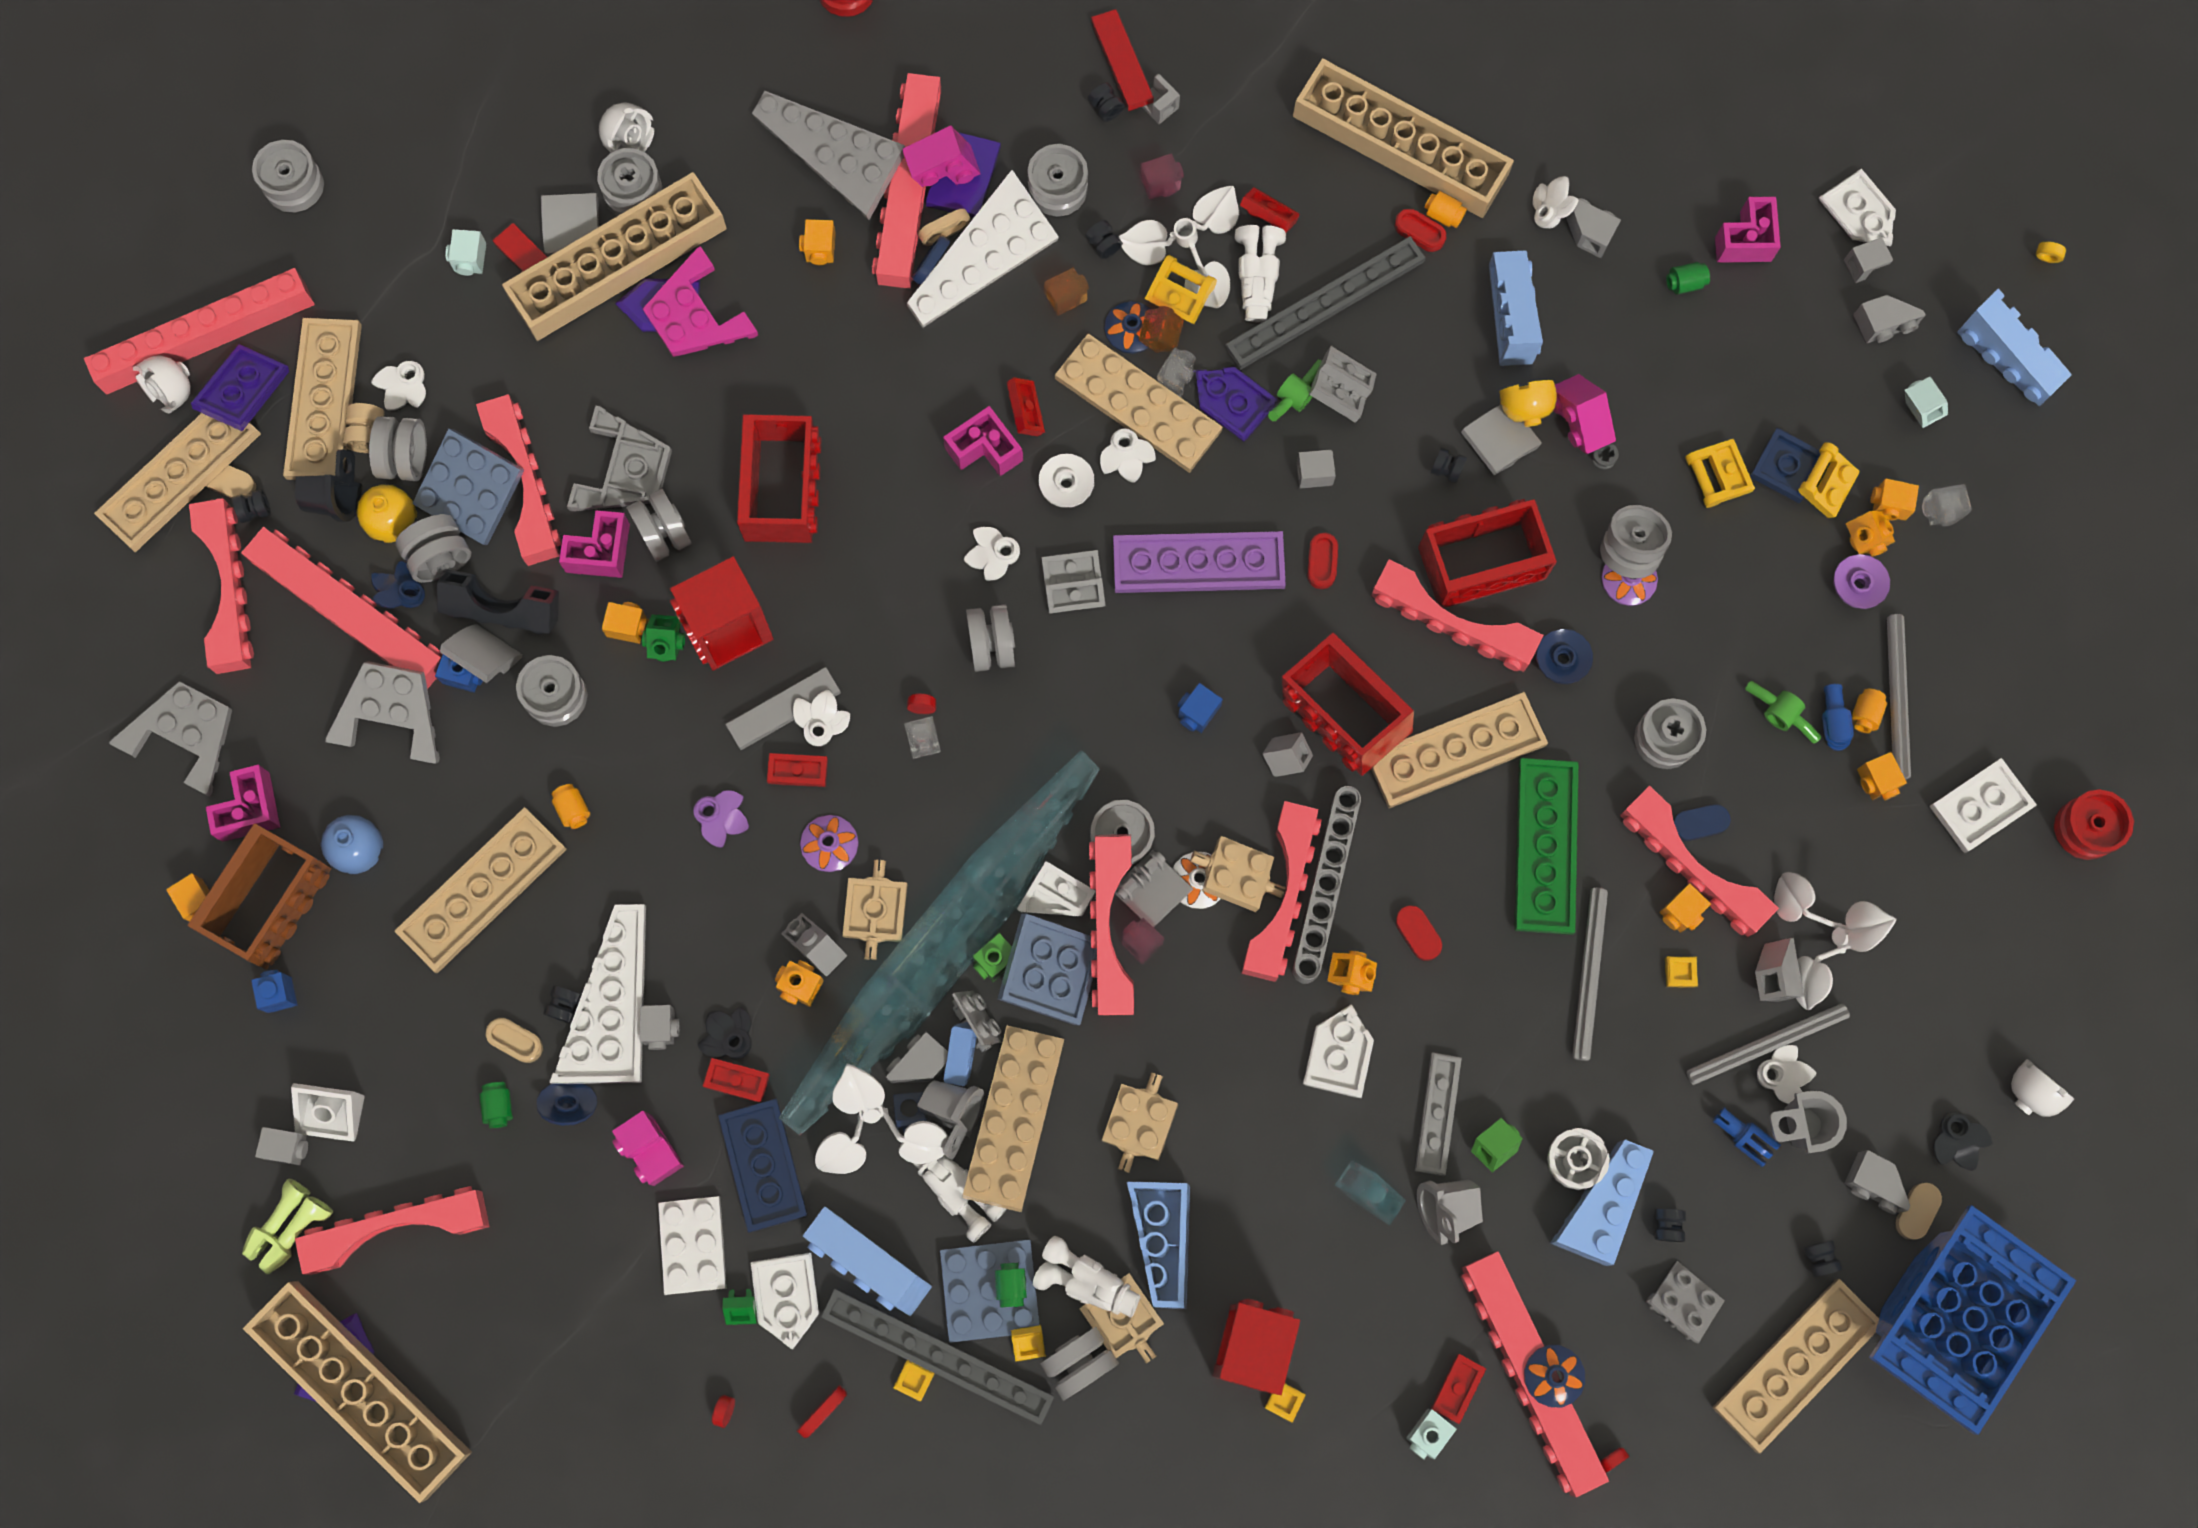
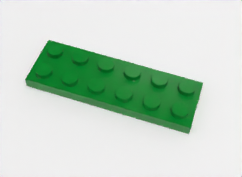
M1521 758L1519 760L1515 931L1570 935L1575 933L1579 762Z

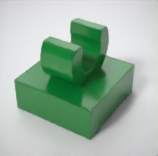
M731 1289L728 1294L729 1298H723L722 1309L726 1325L757 1324V1310L751 1289H746L745 1297H736L735 1290Z

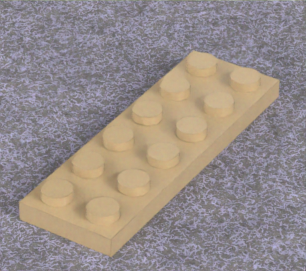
M303 318L283 473L286 480H296V476H335L336 452L338 449L347 450L343 446L345 428L349 427L345 423L347 406L353 402L362 326L359 320ZM344 458V460H343V469H344V470H345V461H346V458Z
M1090 334L1085 336L1055 374V379L1124 428L1132 430L1137 437L1149 442L1154 449L1189 473L1222 432L1223 427Z
M201 413L94 514L136 552L258 438L261 433L250 423L243 431H240Z
M1525 692L1404 739L1373 766L1371 770L1389 809L1547 746L1548 742Z
M524 807L395 930V933L435 973H438L567 849Z
M1006 1026L962 1198L1022 1212L1064 1039Z
M1835 1279L1712 1408L1756 1453L1760 1454L1876 1333L1879 1318L1840 1279Z

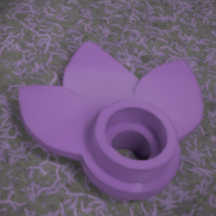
M722 791L716 797L706 796L696 802L693 810L694 816L702 824V836L711 845L722 848L726 842L727 834H740L749 829L746 817L737 809L743 801L741 794L734 791ZM705 808H714L713 814L711 816H705Z

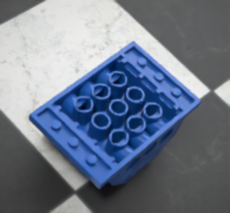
M1967 1206L1952 1231L1940 1232L1913 1259L1881 1309L1876 1333L1882 1338L1869 1358L1971 1433L1979 1435L2077 1280L1974 1206Z

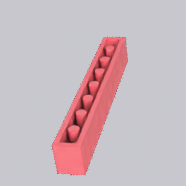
M908 73L907 81L901 84L900 100H903V106L897 109L896 124L899 125L898 133L894 132L892 141L907 147L935 133L941 96L940 77ZM905 156L884 192V198L888 199L887 207H882L880 223L884 224L883 232H878L876 249H880L879 257H874L872 274H876L878 285L911 289L926 186L921 187L911 177Z
M293 268L85 357L84 360L93 382L107 395L137 382L135 376L140 373L139 371H133V367L149 357L161 355L171 358L176 363L179 361L184 362L314 306L315 303L305 281L296 268Z
M263 527L241 552L252 564L390 666L424 672L427 689L437 679L435 675L443 655L438 648L431 643L426 647L419 642L421 636L411 628L407 627L405 630L397 625L399 620L386 610L381 614L374 609L377 606L374 601L364 594L358 597L353 593L355 588L343 578L339 581L332 578L333 572L321 562L315 565L309 561L311 555L298 545L295 549L287 544L289 539L275 529L272 533Z
M1499 1251L1461 1267L1464 1273L1461 1275V1280L1468 1292L1473 1291L1477 1303H1474L1476 1312L1482 1321L1486 1319L1491 1329L1488 1332L1489 1339L1495 1349L1500 1348L1505 1358L1501 1360L1502 1366L1509 1378L1514 1377L1518 1386L1515 1389V1393L1522 1406L1527 1405L1532 1415L1529 1418L1530 1425L1536 1435L1541 1434L1546 1444L1542 1447L1544 1454L1550 1464L1555 1463L1560 1473L1556 1478L1564 1493L1569 1492L1570 1496L1579 1497L1609 1482L1573 1405L1569 1404L1562 1408L1547 1407L1538 1403L1529 1394L1524 1382V1369L1528 1358L1537 1349L1544 1347ZM1554 1371L1552 1373V1379L1556 1383L1560 1382L1561 1380L1557 1374V1371Z

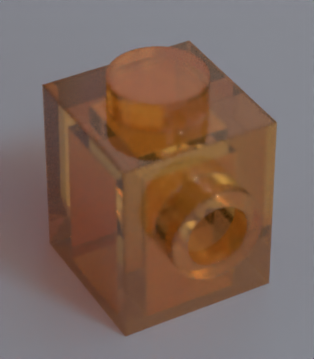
M1074 267L1044 282L1045 295L1058 316L1087 301L1089 285L1082 274H1077Z
M1167 306L1146 310L1139 341L1156 353L1177 350L1184 319Z

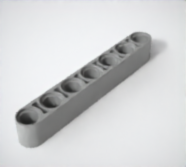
M1352 786L1341 787L1336 792L1331 804L1292 967L1294 978L1302 984L1313 982L1318 977L1322 968L1361 803L1359 791ZM1341 796H1348L1353 800L1354 804L1349 808L1344 807L1340 804L1339 798ZM1336 823H1341L1346 827L1347 833L1345 835H1338L1333 831L1332 826ZM1336 851L1340 855V862H1330L1326 857V852ZM1323 878L1330 879L1334 884V889L1331 891L1323 890L1320 887L1319 880ZM1316 906L1324 907L1327 911V917L1324 919L1316 918L1312 912L1313 908ZM1309 934L1317 935L1321 940V945L1318 947L1309 946L1306 942V936ZM1302 962L1310 963L1314 968V974L1310 976L1302 974L1299 970V964Z

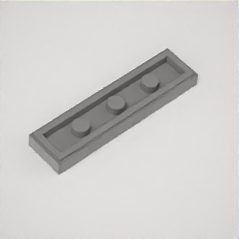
M825 667L728 722L726 726L740 750H743L794 720L793 706L797 698L804 699L812 704L813 699L825 690H830L834 697L841 694Z
M1431 1053L1415 1164L1416 1172L1446 1176L1462 1057Z

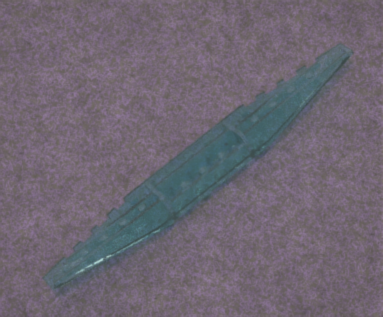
M1080 750L972 854L860 990L779 1117L781 1121L798 1135L804 1133L828 1111L827 1106L833 1102V1089L841 1077L846 1064L854 1065L869 1074L872 1072L870 1068L882 1057L886 1059L895 1051L894 1046L904 1037L909 1039L973 962V955L991 940L1021 903L1028 891L1026 888L1034 875L1037 876L1043 866L1041 862L1049 848L1053 850L1058 842L1055 838L1063 824L1068 825L1073 813L1071 811L1077 800L1082 801L1100 770L1084 751Z

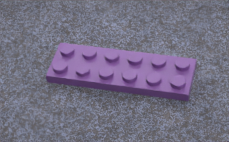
M1283 531L1113 535L1115 593L1285 589L1286 586Z

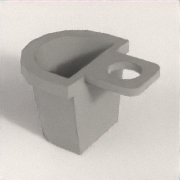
M936 1080L932 1081L925 1089L917 1105L919 1110L927 1118L953 1129L943 1150L947 1158L954 1159L965 1136L970 1138L982 1111L984 1091L976 1086L966 1089Z
M1822 1091L1795 1093V1099L1784 1108L1785 1110L1771 1113L1770 1123L1774 1139L1777 1142L1791 1141L1792 1147L1806 1149V1154L1822 1152L1835 1147L1843 1139L1847 1129V1118L1842 1105L1833 1096ZM1782 1117L1787 1118L1790 1134H1784L1779 1128V1121Z
M1467 1179L1436 1184L1430 1180L1419 1184L1417 1204L1422 1222L1429 1234L1440 1245L1448 1243V1239L1452 1243L1459 1242V1233L1483 1222L1480 1187L1473 1181Z

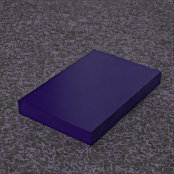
M959 133L971 145L981 174L973 177L968 183L958 185L947 176L939 179L936 184L930 187L926 206L947 212L966 209L969 216L974 218L984 205L1001 143Z
M238 344L191 402L192 409L243 431L289 373V368L281 362Z

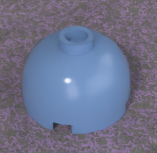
M345 815L336 818L327 825L322 833L320 846L324 858L333 868L348 874H359L369 870L377 863L380 851L383 849V839L381 832L371 821L362 816Z

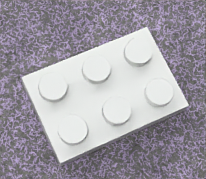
M2001 758L1929 807L1965 854L2031 810L2037 804Z
M720 1197L658 1203L664 1295L727 1289Z

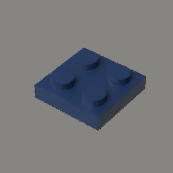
M1776 428L1750 474V478L1800 503L1804 497L1798 490L1802 482L1807 481L1820 456L1819 449Z

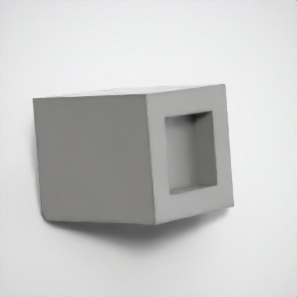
M1157 74L1154 77L1153 88L1150 89L1154 97V103L1142 108L1160 124L1179 109L1180 94L1160 74Z
M1881 237L1852 248L1844 261L1855 283L1866 280L1872 270L1891 264L1893 258Z
M1333 451L1299 452L1296 461L1299 489L1332 486L1336 477Z
M1302 732L1272 738L1262 753L1275 777L1304 772L1313 757Z

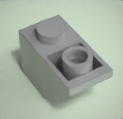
M1578 198L1579 201L1575 209L1566 217L1577 247L1601 258L1621 219L1616 218L1610 211H1602L1592 206L1587 200Z
M1889 295L1862 303L1853 314L1866 344L1876 340L1878 343L1887 341L1894 336L1893 334L1899 332L1908 334L1919 327L1918 324L1926 316L1924 310Z
M803 913L796 919H793L781 933L826 977L847 957L842 949Z
M1794 938L1764 944L1755 970L1760 1001L1778 1002L1804 997Z
M927 1032L922 1037L918 1034L907 1045L908 1053L902 1059L900 1057L895 1058L886 1070L889 1074L886 1078L892 1084L934 1081L946 1068L948 1051Z
M1869 1150L1858 1152L1844 1182L1846 1186L1852 1188L1851 1193L1865 1200L1871 1198L1879 1202L1878 1207L1891 1214L1908 1211L1910 1203L1896 1165Z

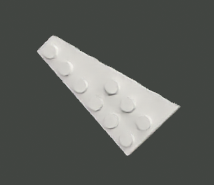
M1013 170L1010 171L907 302L908 308L922 328L1058 240L1059 236Z
M644 904L614 905L602 938V945L592 965L591 975L588 983L585 984L571 1022V1029L565 1046L562 1047L555 1073L552 1074L551 1084L642 1083L643 1044L640 1042V1006H644L646 906Z

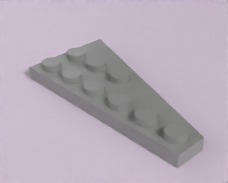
M764 91L752 113L755 119L776 138H779L805 164L870 220L904 157L902 149L905 148V145Z

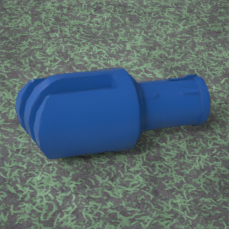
M1830 684L1824 687L1827 710L1822 714L1823 730L1828 746L1833 750L1840 751L1847 748L1853 738L1851 711L1844 707L1842 685Z
M1725 1107L1719 1111L1720 1116L1717 1114L1713 1119V1123L1734 1138L1733 1145L1763 1168L1766 1162L1746 1146L1745 1143L1768 1159L1773 1156V1152L1752 1134L1755 1133L1776 1150L1779 1149L1781 1144L1753 1122L1744 1124Z

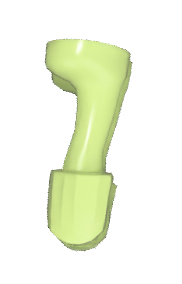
M290 1178L282 1186V1197L272 1215L262 1228H252L242 1251V1255L249 1260H254L264 1251L269 1243L273 1246L259 1264V1268L268 1275L282 1266L292 1256L290 1248L295 1242V1238L300 1235L308 1224L314 1220L325 1221L333 1214V1210L327 1204L315 1197L309 1196L310 1191ZM302 1203L286 1229L279 1237L276 1236V1232L286 1218Z

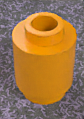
M1439 191L1437 195L1432 193L1424 207L1428 210L1427 216L1447 227L1453 226L1455 228L1459 226L1467 211V208L1462 206V202L1442 191Z
M1868 688L1864 689L1863 693L1858 696L1852 713V723L1856 730L1862 733H1871V731L1879 729L1887 706L1885 701L1886 695L1883 692Z
M565 784L551 793L553 797L552 804L564 827L576 829L587 823L590 811L579 789L574 788L573 784Z

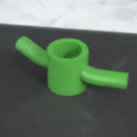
M1318 359L1302 379L1294 373L1286 379L1277 393V396L1282 401L1269 412L1268 417L1270 420L1277 421L1290 407L1301 412L1312 399V396L1309 395L1310 385L1314 381L1322 362Z
M1752 680L1747 684L1746 691L1770 706L1764 715L1773 726L1787 731L1793 724L1811 743H1817L1821 739V735L1811 724L1800 716L1805 709V704L1799 697L1789 691H1781L1776 697Z

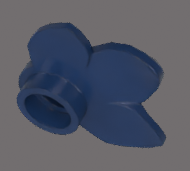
M403 561L398 562L394 575L384 573H372L371 575L373 587L378 592L373 597V601L385 608H395L401 605L408 608L417 607L423 603L425 591L412 578L406 566L407 563Z

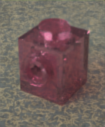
M1171 153L1141 163L1140 178L1151 200L1159 196H1171L1177 190H1180L1181 178H1184V173L1180 162L1175 163Z
M1144 918L1138 923L1133 920L1122 932L1125 935L1122 938V945L1142 965L1164 942V937Z

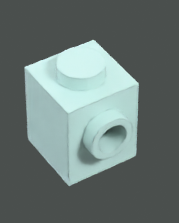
M452 230L451 244L446 246V260L450 262L455 272L465 276L473 275V273L482 274L486 242L481 232Z
M1931 377L1915 381L1905 389L1906 404L1922 428L1948 415V402Z
M1427 1409L1406 1439L1412 1443L1409 1448L1419 1457L1425 1459L1428 1456L1435 1459L1457 1429L1434 1410Z

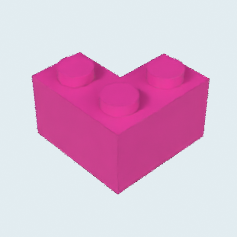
M951 125L902 149L911 177L921 187L934 185L945 176L950 178L956 185L970 182L973 177L981 174L971 145Z
M1748 197L1740 211L1741 222L1723 223L1715 236L1717 262H1772L1781 248L1776 197Z
M1580 374L1555 384L1557 401L1553 411L1564 417L1569 423L1570 432L1568 437L1573 447H1577L1585 454H1589L1616 441L1605 391Z
M990 406L943 437L945 450L960 470L984 455L999 476H1002L1023 461L1022 448Z
M596 510L592 537L563 535L559 563L564 571L574 574L622 578L630 527L625 514Z
M259 764L230 771L235 800L206 807L210 833L222 842L246 836L254 823L266 830L280 828L270 772Z
M641 1111L612 1130L616 1137L612 1141L621 1156L625 1155L626 1158L630 1157L635 1161L637 1166L633 1168L634 1172L643 1184L648 1182L649 1185L655 1186L684 1167V1164L660 1126L649 1113Z

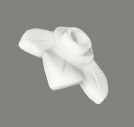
M1558 177L1548 186L1541 183L1536 188L1532 204L1536 209L1534 220L1539 227L1553 228L1559 223L1561 218L1567 217L1575 209L1579 199L1574 196H1568V177Z
M414 361L402 362L398 367L387 366L380 370L371 382L372 385L386 390L384 405L388 411L401 409L407 402L413 407L418 408L426 396V389L422 383L425 377L424 370L420 364ZM409 373H415L413 378L407 379Z
M1119 429L1113 433L1110 445L1102 451L1100 458L1101 470L1104 474L1118 470L1125 480L1134 483L1142 473V463L1156 460L1155 451L1149 442L1138 439L1132 430ZM1122 440H1127L1129 442V445L1127 447H1122L1119 444V442Z
M979 527L973 530L978 546H975L964 557V561L972 568L984 569L986 581L997 580L1006 573L1008 565L1017 561L1020 555V547L1017 541L1010 537H1003L995 528ZM1008 548L1011 550V553L1004 556L1001 554V550Z
M830 690L819 693L813 699L812 704L804 699L797 698L793 706L794 720L796 724L804 729L806 741L813 746L826 745L831 740L832 735L845 731L850 721L849 712L837 711V702ZM821 727L824 734L822 736H815L813 729Z
M1785 1045L1776 1049L1772 1058L1762 1062L1757 1069L1759 1083L1767 1089H1772L1777 1098L1787 1104L1795 1099V1093L1802 1092L1800 1087L1809 1083L1816 1076V1071L1809 1065L1797 1061L1798 1048L1794 1045ZM1769 1069L1775 1072L1776 1077L1774 1080H1770L1767 1077Z

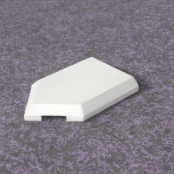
M1862 168L1818 198L1852 240L1870 242L1882 237L1886 246L1892 245V230L1896 209Z
M1349 1005L1316 1026L1303 1084L1351 1097L1362 1098L1374 1039L1369 1031L1366 1030L1352 1005Z
M811 1253L751 1262L758 1324L792 1350L819 1315Z

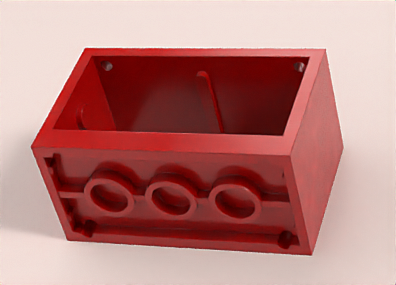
M743 415L737 524L744 541L812 543L813 533L817 534L818 517L815 516V507L819 506V490H817L816 480H820V463H818L817 453H821L822 439L819 436V427L814 426L812 416ZM761 441L805 442L804 468L801 472L803 480L801 519L757 518Z
M1525 499L1515 500L1508 507L1501 509L1498 506H1493L1483 510L1482 514L1476 516L1464 514L1457 517L1454 522L1444 524L1443 521L1431 524L1426 529L1418 546L1436 602L1442 608L1546 580L1557 563L1535 499L1525 501ZM1521 524L1532 558L1449 580L1438 547Z
M734 556L670 588L674 596L670 603L702 664L709 663L713 671L774 640L762 608Z
M1334 632L1282 676L1284 705L1292 713L1297 711L1303 717L1304 725L1311 732L1317 731L1323 737L1322 742L1331 752L1336 750L1343 757L1342 762L1352 772L1356 770L1361 776L1367 773L1413 732L1414 710ZM1328 666L1389 724L1363 748L1303 690L1306 685Z
M1251 1299L1239 1300V1303L1230 1306L1212 1377L1282 1396L1301 1320L1293 1318L1295 1312L1276 1307L1267 1311L1263 1309L1264 1303Z

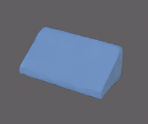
M968 1022L952 1027L944 1074L945 1083L965 1086L970 1079L977 1037Z

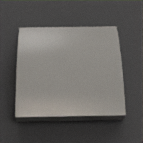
M597 193L541 195L545 255L556 253L600 227Z
M1330 346L1318 368L1309 395L1356 423L1362 416L1365 400L1373 390L1377 374Z
M1501 404L1473 421L1461 431L1493 475L1514 465L1518 459L1533 452L1542 444L1531 428L1524 426V422H1514L1509 419L1503 412Z
M1098 550L1041 557L1049 614L1106 606Z
M478 624L460 630L442 643L440 649L442 654L485 683H488L499 672L505 674L523 655Z

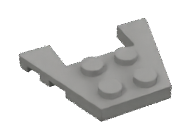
M595 405L589 427L590 432L617 439L603 488L599 489L573 483L567 508L569 511H582L629 506L637 501L650 504L649 495L663 487L672 454L671 447L642 430L639 431L630 426L623 419L611 415L604 408Z
M370 661L364 662L326 737V742L348 747L354 746L358 719L360 718L414 729L410 759L434 764L438 763L440 757L439 751H436L434 738L436 734L430 718L429 709H431L425 673Z
M179 681L115 736L109 744L136 758L152 732L199 756L184 783L210 797L213 792L214 774L218 771L220 763L218 758L221 746L225 743L232 709Z

